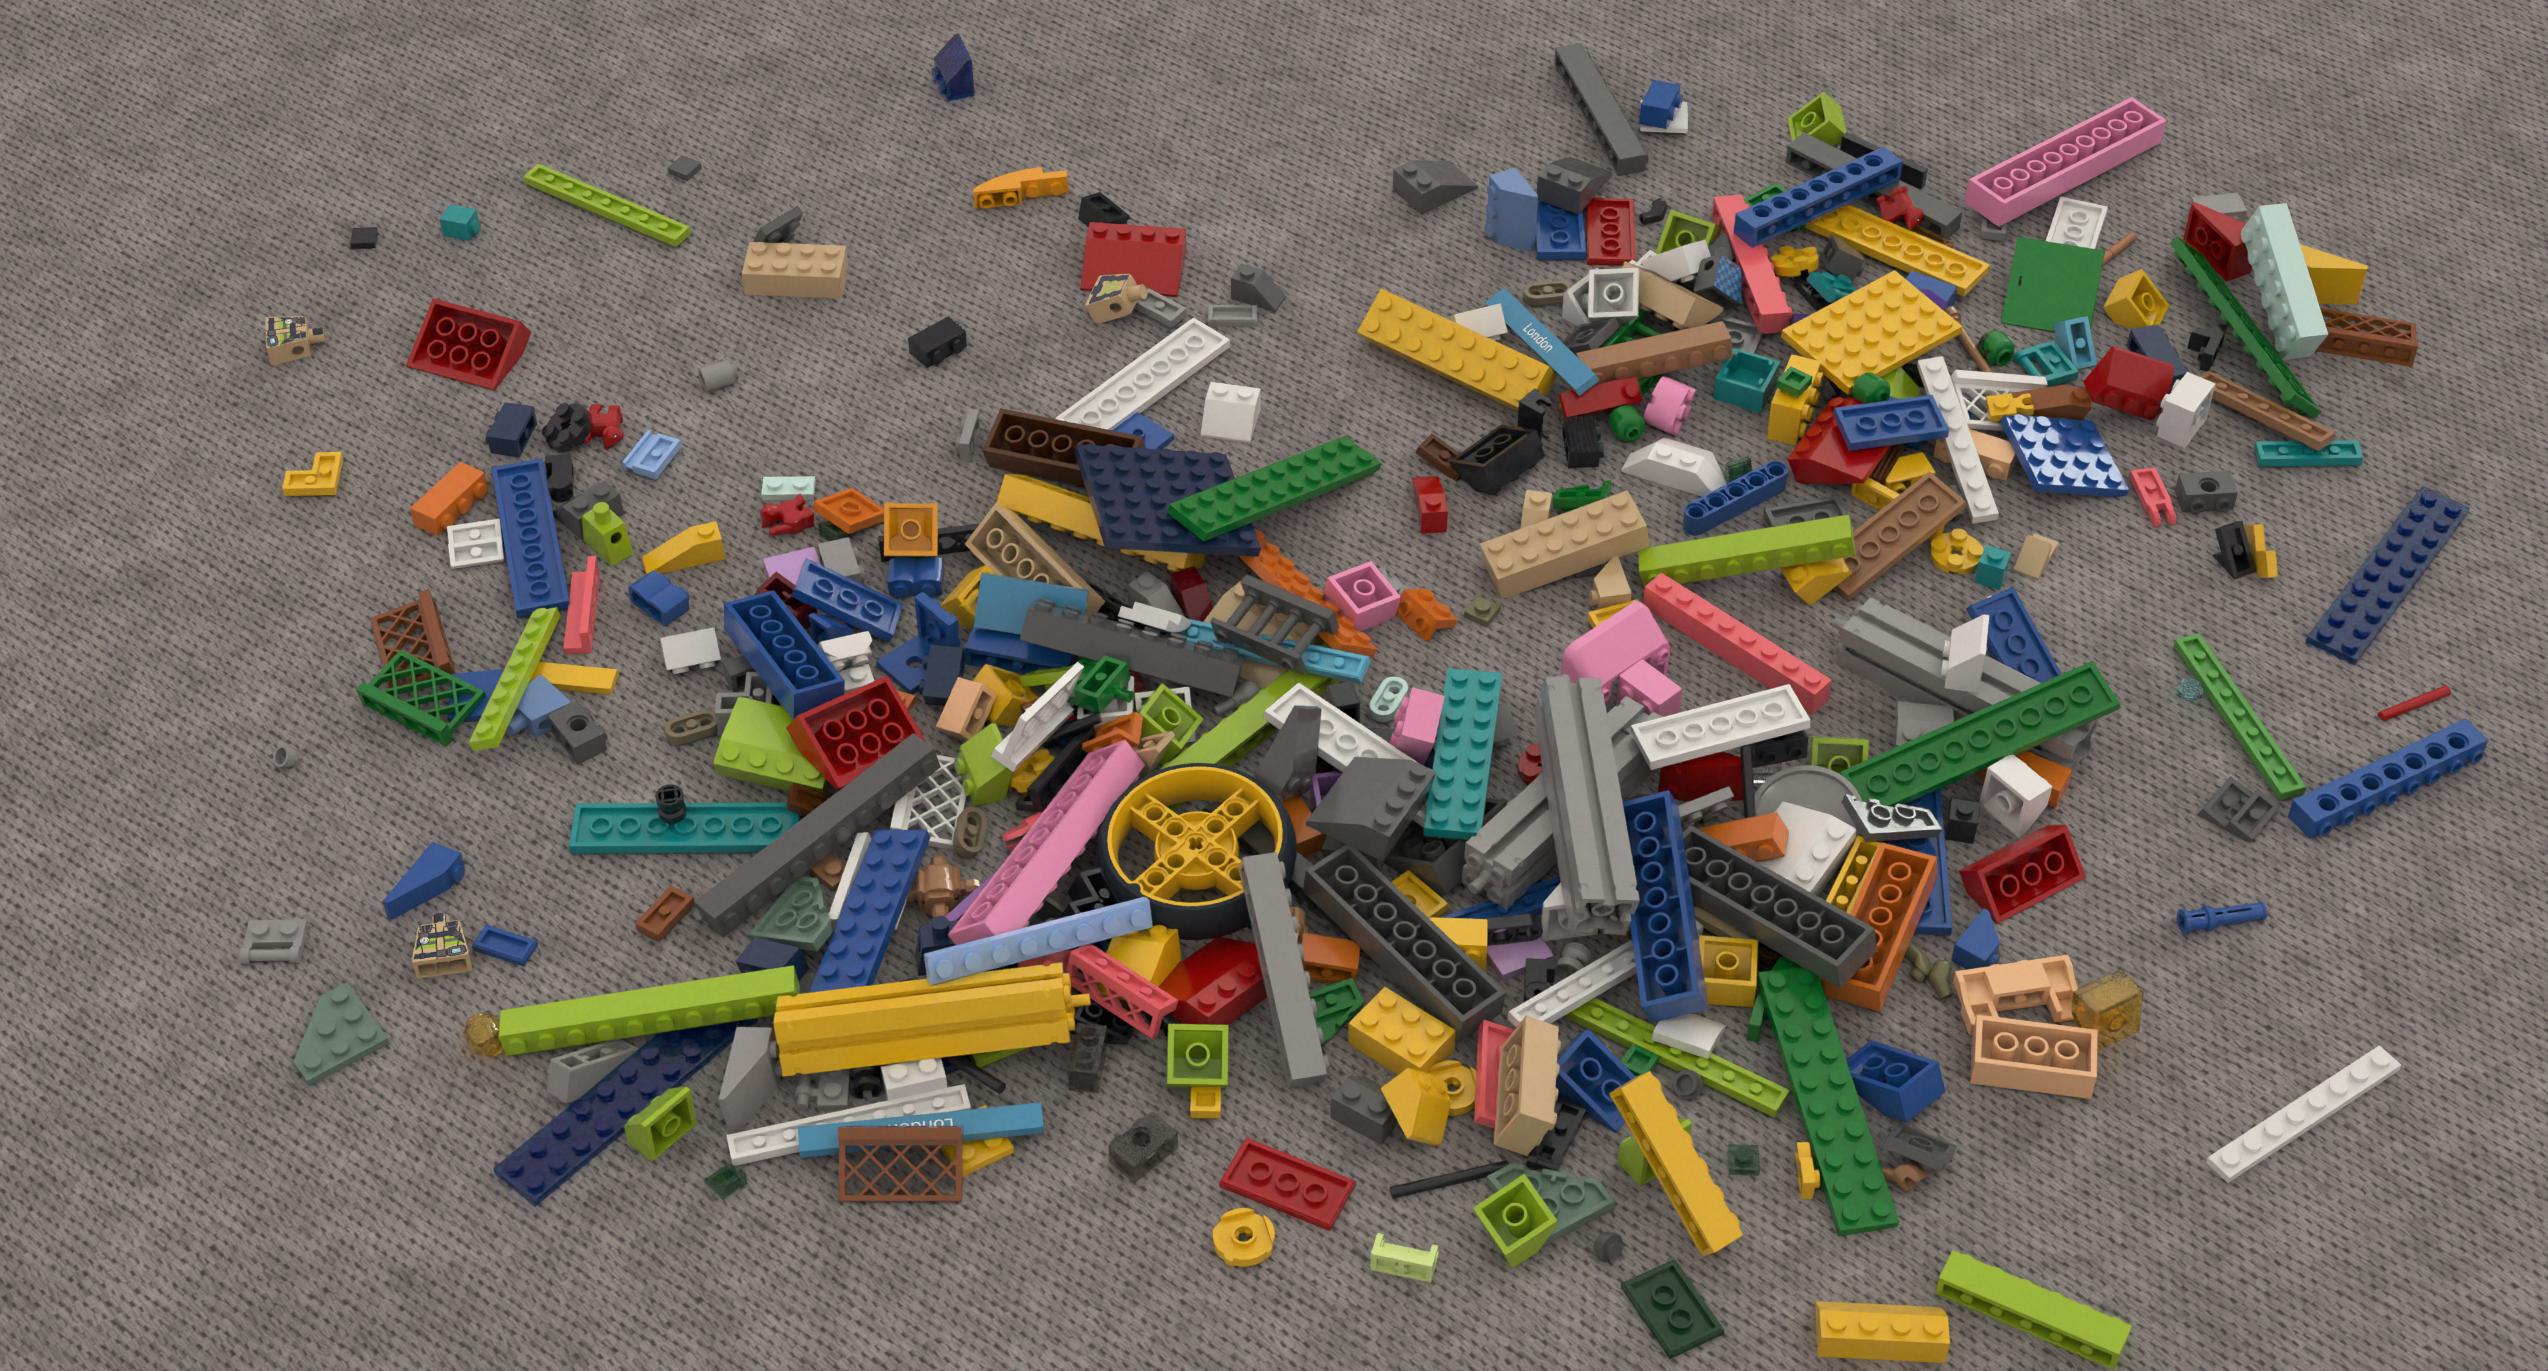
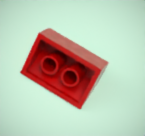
M2112 346L2083 382L2093 403L2149 420L2154 419L2162 410L2160 405L2164 396L2170 392L2174 366Z

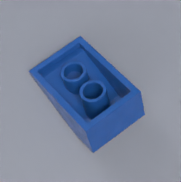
M1587 1028L1574 1037L1557 1056V1064L1560 1066L1556 1078L1558 1097L1587 1107V1115L1610 1130L1617 1132L1625 1121L1609 1093L1636 1076Z
M1871 1040L1846 1059L1857 1094L1883 1115L1906 1123L1946 1092L1939 1062Z

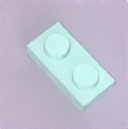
M815 476L763 477L762 500H793L800 493L804 500H814Z

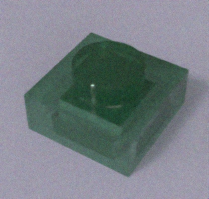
M1728 1144V1175L1759 1176V1146Z

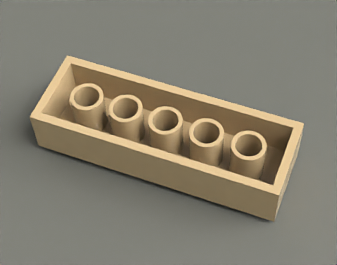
M1628 490L1480 543L1484 565L1501 599L1521 594L1609 562L1614 556L1620 558L1650 547L1647 525Z
M995 503L965 543L985 565L989 566L995 575L1089 590L1086 614L1092 615V612H1098L1105 602L1014 511L998 503Z

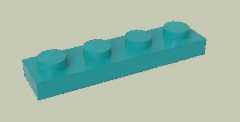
M2334 440L2319 451L2308 447L2300 441H2256L2254 446L2259 467L2361 465L2363 461L2358 440Z

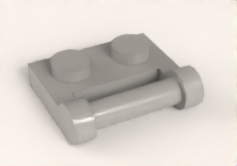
M307 919L249 920L244 944L240 949V963L244 965L251 964V961H290L291 964H300L308 928ZM254 948H290L274 950H254Z

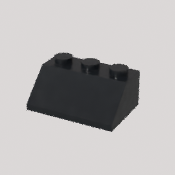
M1500 425L1454 457L1449 463L1475 491L1492 495L1500 492L1507 483L1518 479L1519 475L1527 469L1535 467L1536 463L1544 458L1545 455L1536 429Z

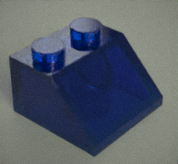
M954 34L934 57L935 67L931 68L933 80L938 81L939 92L941 95L945 94L948 102L975 96L972 59L960 35Z

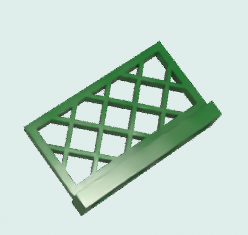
M402 650L398 651L369 684L362 682L356 689L363 705L446 747L454 740L452 737L454 731L486 697L483 690ZM402 661L409 663L411 669L396 672V667ZM429 673L432 679L417 682L416 675ZM412 676V684L398 686L397 679ZM393 680V688L385 690L378 688L383 682ZM452 684L453 690L438 693L437 685ZM433 687L434 694L419 697V689ZM414 691L413 699L404 701L399 699V694ZM469 693L474 695L470 701L459 703L458 696ZM454 697V705L440 708L439 700ZM435 701V709L420 710V704ZM456 712V716L449 724L441 720V715Z

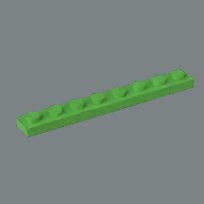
M2200 633L2175 639L2173 647L2278 800L2303 795L2306 785Z

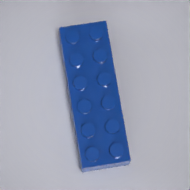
M774 590L724 603V630L792 720L797 715L844 695L845 680Z

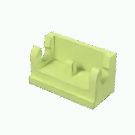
M1377 1233L1371 1251L1370 1270L1431 1283L1439 1255L1438 1245L1432 1244L1431 1250L1428 1252L1385 1243L1383 1240L1384 1234Z

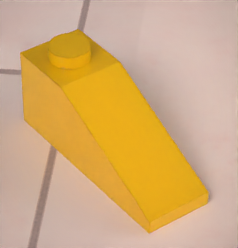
M717 522L689 527L642 556L646 574L652 570L662 574L725 560L722 538Z

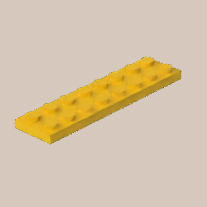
M1849 204L1805 223L1806 229L1828 239L1831 234L1835 235L1857 251L1885 262L1890 266L1908 273L1914 271L1957 286L1956 294L1963 297L1989 273L1990 264Z

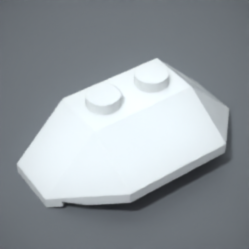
M1662 438L1631 453L1621 469L1623 473L1701 497L1727 484L1713 452L1667 438Z

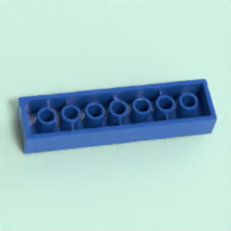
M1669 790L1624 801L1623 808L1637 882L1636 890L1639 893L1640 899L1635 914H1630V927L1642 1009L1652 1023L1708 1010L1679 806Z

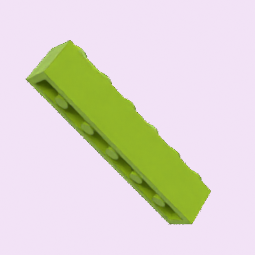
M1952 1250L1939 1276L1935 1294L2112 1370H2115L2132 1328V1325L2123 1322L2117 1317H2110L2086 1304L2077 1303L2058 1292L2039 1287L2027 1279L2018 1278L1998 1267L1987 1265L1968 1254H1961Z

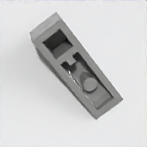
M616 1039L550 1059L547 1092L564 1103H574L578 1099L588 1097L635 1058L639 1053V1049L623 1039Z

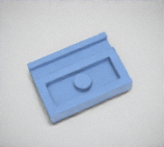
M648 430L622 462L623 470L631 469L633 473L656 480L681 449V441L660 433L655 435L652 434V431Z

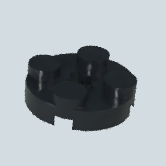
M561 403L556 408V413L551 417L548 424L543 427L542 435L555 450L559 452L569 451L567 447L572 445L579 446L589 435L592 428V423L589 421L590 417H592L591 413L580 404L568 405L567 403Z

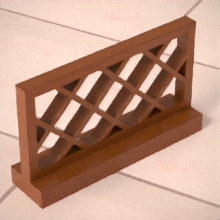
M2320 308L2322 316L2330 317L2332 320L2327 321L2324 319L2328 336L2316 349V352L2413 367L2418 348L2416 323ZM2348 320L2355 321L2357 324L2352 325ZM2373 325H2380L2382 328L2377 329ZM2398 329H2406L2410 331L2403 333Z
M429 589L419 592V600L371 618L384 667L408 642L414 645L406 653L450 675L456 673L438 606ZM419 610L414 620L406 618L409 613ZM394 621L388 630L380 628V623ZM401 624L409 626L404 634L396 632ZM417 628L424 630L419 638L411 637ZM391 638L398 639L393 648L385 646ZM421 647L429 648L424 657L416 655ZM402 661L396 667V672L407 670L406 667L409 663ZM429 673L416 675L417 682L432 679ZM412 676L408 677L405 682L398 684V686L412 684ZM393 680L387 681L389 688H393Z
M964 1126L838 1127L839 1201H962ZM889 1145L898 1155L885 1167L873 1154L881 1146ZM895 1145L907 1146L902 1151H900ZM912 1145H920L929 1154L917 1167L904 1155ZM926 1145L938 1146L933 1151H931ZM943 1145H956V1159L947 1167L935 1153ZM846 1146H859L867 1156L855 1167L846 1158ZM866 1146L876 1147L872 1151H870ZM900 1157L913 1169L902 1182L888 1170ZM931 1157L944 1169L933 1182L919 1170ZM869 1158L882 1169L871 1182L858 1170ZM955 1164L956 1175L950 1170ZM846 1165L852 1170L847 1176ZM855 1173L867 1186L859 1194H846V1181ZM884 1173L898 1185L890 1194H881L873 1185ZM915 1173L929 1185L921 1194H912L904 1186ZM947 1173L956 1182V1194H943L935 1184ZM870 1188L875 1194L864 1193ZM901 1188L906 1194L895 1193ZM932 1188L937 1194L926 1193Z

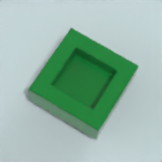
M1790 366L1777 380L1776 388L1799 398L1812 384L1813 376Z
M1632 1044L1621 1062L1637 1077L1649 1071L1652 1073L1659 1062V1056Z

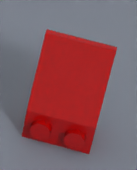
M2191 203L2183 240L2202 253L2226 282L2251 273L2252 265L2248 261L2246 244L2243 243L2241 238V230L2246 224L2199 203Z
M1721 751L1661 767L1658 793L1669 790L1674 799L1690 802L1729 786L1734 795L1730 801H1743L1741 757Z

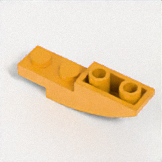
M1042 167L1008 173L991 179L973 189L975 209H989L1000 206L1011 207L1022 204V198H1036L1048 195L1058 196L1069 193L1067 170L1043 173Z

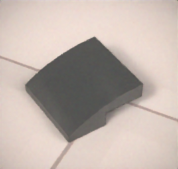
M2230 776L2198 815L2244 841L2251 842L2280 806L2259 789L2252 794Z

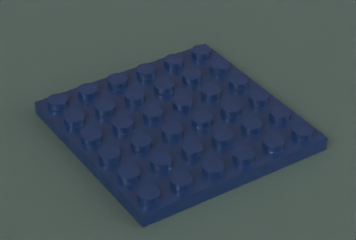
M1076 445L1075 456L1105 548L1259 557L1261 546L1252 523L1207 541H1202L1167 513L1169 504L1235 479L1226 454L1219 452L1204 453L1192 450H1158L1144 447L1127 448L1116 445Z

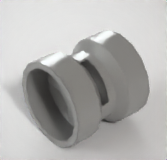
M1577 942L1568 943L1562 952L1563 958H1560L1555 966L1557 976L1565 979L1567 973L1574 974L1589 965L1592 959L1591 951L1583 944Z

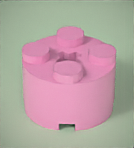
M1661 377L1652 393L1654 395L1651 403H1648L1645 410L1644 422L1677 436L1682 427L1680 420H1687L1692 406L1688 405V403L1691 404L1697 390L1671 378Z

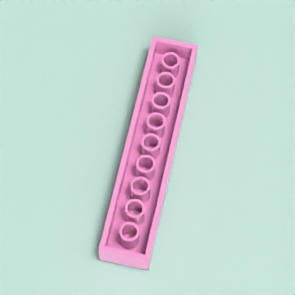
M2131 97L1970 178L1964 203L1999 227L2160 144L2167 120Z
M1126 740L1088 753L950 931L948 936L956 945L1018 930L1029 925L1028 919L1031 915L1041 909L1044 904L1042 902L1044 898L1057 888L1058 884L1056 882L1071 869L1072 861L1085 851L1086 847L1084 845L1099 832L1098 827L1104 821L1113 803L1129 786L1139 779L1140 776L1138 774L1145 764Z

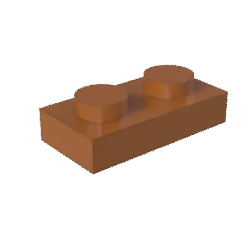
M671 885L635 923L636 930L660 942L695 905L694 897Z

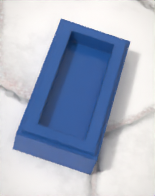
M485 925L472 944V949L476 952L525 966L537 948L538 943L536 940Z

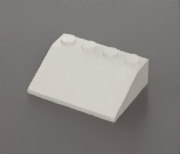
M1783 801L1775 812L1779 814L1789 830L1785 856L1758 861V863L1819 896L1848 856L1856 840V829L1830 814Z

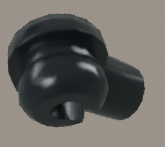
M1658 198L1654 200L1651 211L1639 215V220L1643 225L1664 219L1668 209L1667 202L1664 199Z

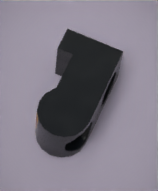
M571 454L545 456L551 498L556 502L570 500L574 494V467Z
M1526 958L1524 1002L1548 989L1547 983H1554L1555 960Z

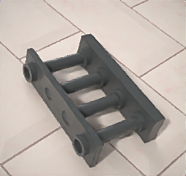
M1246 574L1241 581L1245 598L1226 623L1214 617L1210 621L1215 637L1222 643L1233 644L1275 662L1287 671H1295L1304 675L1306 668L1301 656L1317 634L1325 631L1334 635L1339 629L1335 612ZM1259 603L1266 606V609L1248 632L1237 628V625L1253 604ZM1275 613H1282L1288 616L1270 641L1258 637ZM1297 622L1311 625L1292 651L1280 646Z

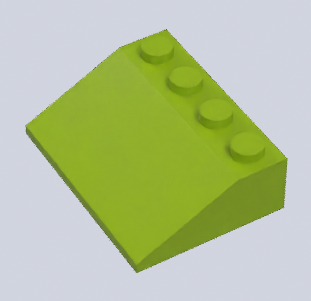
M738 696L721 736L713 765L716 775L789 791L791 785L797 783L826 794L829 786V781L796 747L786 729L793 720L783 706Z

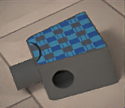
M1718 247L1715 249L1714 256L1700 261L1694 292L1723 307V310H1728L1742 305V270L1737 264L1729 260L1730 250L1728 248Z

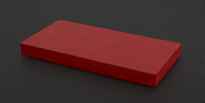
M1593 198L1587 204V265L1623 266L1625 261L1629 263L1631 260H1634L1636 262L1634 199Z
M1247 1137L1219 1182L1220 1188L1328 1231L1332 1229L1356 1186V1181Z

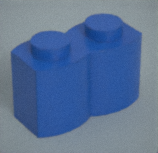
M896 557L890 559L887 581L889 596L906 598L918 595L921 592H924L930 598L942 595L944 581L942 558L921 557L914 559L910 557Z
M652 570L628 587L630 601L665 627L690 610L689 595L685 589L671 584L666 575Z

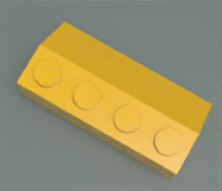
M1815 1301L1818 1357L1946 1362L1950 1346L1948 1316L1942 1307Z

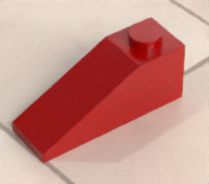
M1637 377L1593 385L1580 396L1574 390L1558 394L1563 416L1568 418L1570 416L1579 417L1611 412L1623 405L1635 406L1643 402Z
M1438 476L1413 477L1412 482L1421 534L1447 532L1448 509L1445 493Z

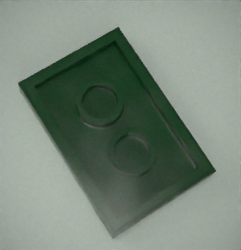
M1675 1259L1621 1283V1289L1669 1359L1724 1335V1328Z

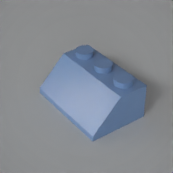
M1516 168L1489 175V186L1487 187L1488 205L1486 206L1487 224H1485L1487 236L1489 238L1492 237L1499 245L1530 252L1534 251L1538 206L1537 193Z

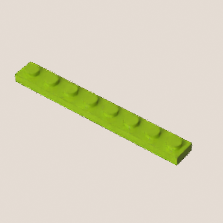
M539 163L523 176L526 185L674 247L681 244L691 234L690 226Z
M557 607L549 609L540 608L532 612L469 740L473 751L499 746L561 617Z
M1596 998L1563 1016L1627 1048H1630L1632 1044L1658 1055L1659 1063L1675 1071L1693 1070L1701 1076L1703 1084L1776 1118L1789 1098V1089L1711 1053L1709 1058L1705 1059L1653 1041L1652 1036L1655 1026Z

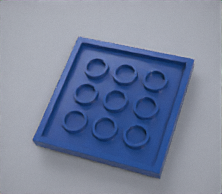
M2020 414L2015 416L2004 415L2000 420L2034 491L2109 497L2127 495L2129 489L2093 421L2025 416Z

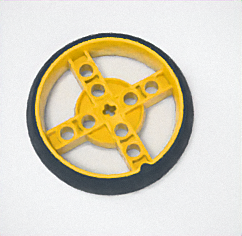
M1211 763L1180 764L1158 770L1143 777L1126 789L1113 803L1104 818L1098 835L1096 851L1097 868L1104 867L1113 889L1122 902L1141 897L1149 899L1153 926L1163 925L1167 929H1178L1179 939L1183 940L1213 939L1235 933L1251 925L1239 872L1241 860L1238 858V838L1258 820L1268 828L1274 838V852H1277L1279 862L1283 861L1286 877L1283 881L1286 889L1293 875L1296 862V834L1286 808L1278 797L1261 781L1247 773L1224 765ZM1207 800L1222 802L1212 813L1195 811L1177 815L1167 807L1187 801ZM1135 828L1155 842V863L1131 882L1119 866L1118 854L1126 836ZM1215 886L1228 895L1220 899L1197 903L1169 900L1181 888L1202 890Z

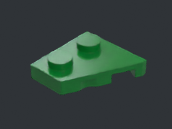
M1611 480L1603 481V487L1597 489H1589V485L1586 484L1556 490L1553 497V509H1561L1568 512L1605 499L1611 493Z
M1353 978L1309 992L1310 999L1315 1000L1317 1007V1016L1314 1017L1316 1027H1321L1323 1033V1044H1321V1047L1332 1039L1363 1008L1364 1001Z

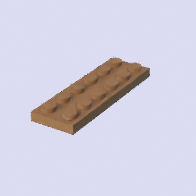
M1929 471L1853 531L1856 556L1843 558L1852 574L1834 587V589L1850 601L1966 508V501Z

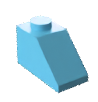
M2088 316L2054 323L2057 344L2077 369L2097 365Z

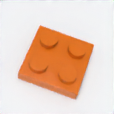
M853 488L814 501L813 510L848 534L884 521V509Z

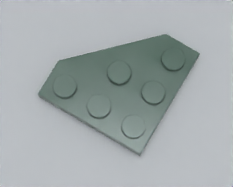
M799 877L790 884L749 933L751 940L753 941L756 937L799 947L802 950L818 951L833 932L823 888L818 878Z
M346 982L320 996L293 1062L302 1078L310 1086L388 1045L389 1040L351 986Z
M1511 1163L1487 1176L1488 1186L1496 1193L1521 1175H1526L1558 1221V1225L1543 1246L1615 1208V1199L1601 1182L1595 1178L1585 1177V1180L1567 1177V1173L1543 1169L1542 1172L1524 1169L1525 1165Z

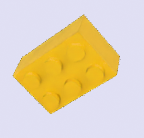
M1792 354L1785 371L1791 366L1813 376L1812 384L1799 398L1777 388L1771 402L1767 439L1796 446L1799 438H1803L1806 434L1808 427L1806 422H1811L1814 414V407L1812 406H1817L1819 403L1821 391H1817V387L1820 388L1824 373L1820 372L1821 361Z
M1386 987L1349 1022L1348 1044L1397 1075L1407 1068L1429 1073V1069L1433 1065L1445 1061L1455 1051L1456 1030Z

